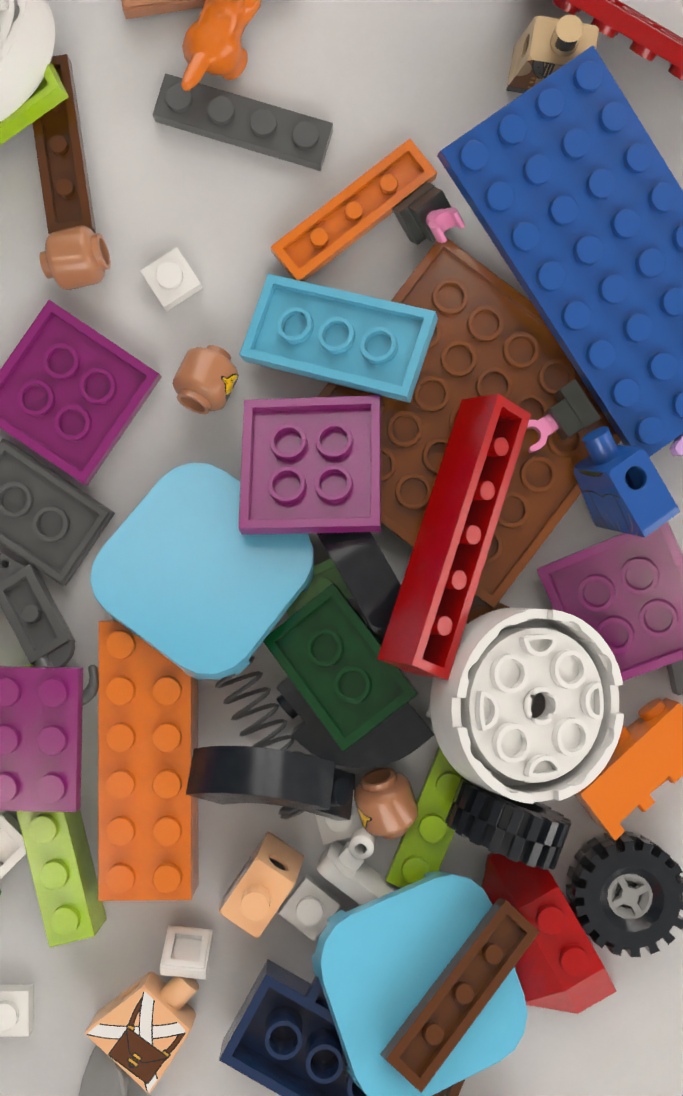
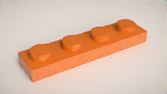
M409 138L273 244L271 252L294 280L305 282L392 214V209L425 182H433L436 179L437 171Z

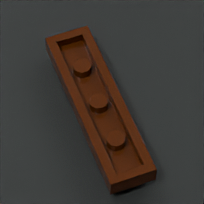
M67 54L52 56L50 62L54 65L69 97L32 123L48 234L81 225L90 228L96 233L72 63Z
M498 898L380 1055L422 1093L534 941L539 931L507 900Z

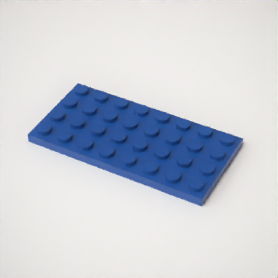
M592 45L443 148L437 157L625 446L641 447L650 457L683 434V190L597 50Z

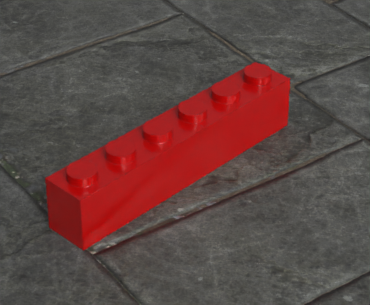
M499 393L461 400L377 658L411 674L448 680L531 416L529 412Z

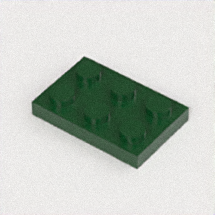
M334 583L268 634L263 641L342 751L349 750L419 695L401 669L377 659L382 644Z

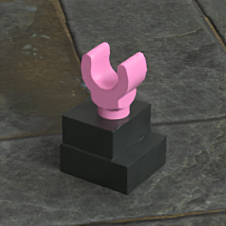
M425 182L392 209L409 240L417 245L425 239L432 242L436 240L439 243H445L447 241L444 235L446 231L452 227L460 229L465 227L458 210L450 206L443 190L436 188L435 185Z
M576 379L554 394L558 403L544 413L546 416L538 421L529 420L527 429L532 428L538 433V441L528 448L529 453L541 449L545 445L548 436L555 431L561 440L564 441L601 418Z

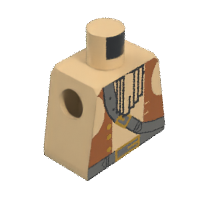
M541 15L534 17L514 46L506 91L524 93L592 45L597 50L599 28L596 25L583 23L575 15H565L560 19Z

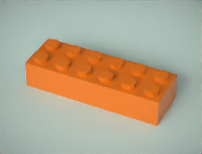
M117 620L99 621L98 901L192 900L199 885L198 798L186 795L193 750L198 748V679L185 674L180 667Z

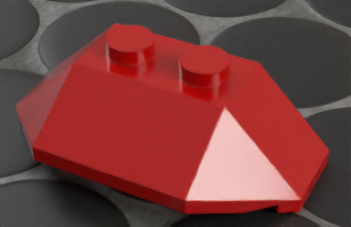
M491 852L488 854L481 887L484 889L492 905H494L498 898L507 900L539 931V934L514 966L525 995L526 1005L579 1014L617 992L603 963L550 871L541 869L538 866H527L521 861H512L499 853Z

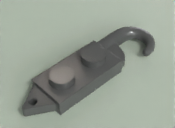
M0 553V606L30 664L36 667H65L73 657L76 641L40 573L34 566L30 564L24 566ZM96 665L88 667L90 678L88 685L83 690V705L88 704L96 696L99 688V672Z

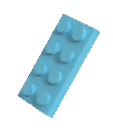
M268 274L239 355L245 362L410 403L438 317L436 311Z

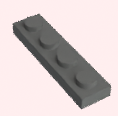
M165 73L152 114L155 122L321 171L333 133V123L200 83L190 91H184L181 87L182 78Z

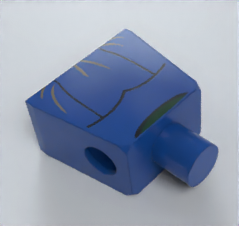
M606 426L594 429L582 438L589 456L576 464L573 472L596 527L645 538L680 513L677 504L644 449L636 446L616 445L609 428Z

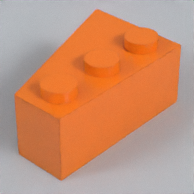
M657 698L643 706L638 712L640 718L627 728L624 725L622 726L617 746L605 768L588 786L574 794L593 821L615 841L625 832L620 825L622 820L637 806L642 812H646L655 803L650 796L655 789L667 780L670 783H676L683 776V707L677 701L668 698L663 700Z

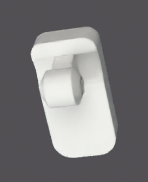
M365 828L355 830L350 842H347L344 847L337 841L332 842L321 855L317 866L320 875L360 905L398 890L397 886L386 882L384 876L364 862L365 859L373 854L376 844L375 835L370 834Z

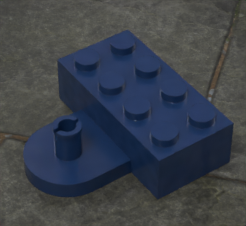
M267 959L223 1039L219 1061L280 1096H367L354 1083L345 1067L348 1063L319 978L315 975L312 983H309Z

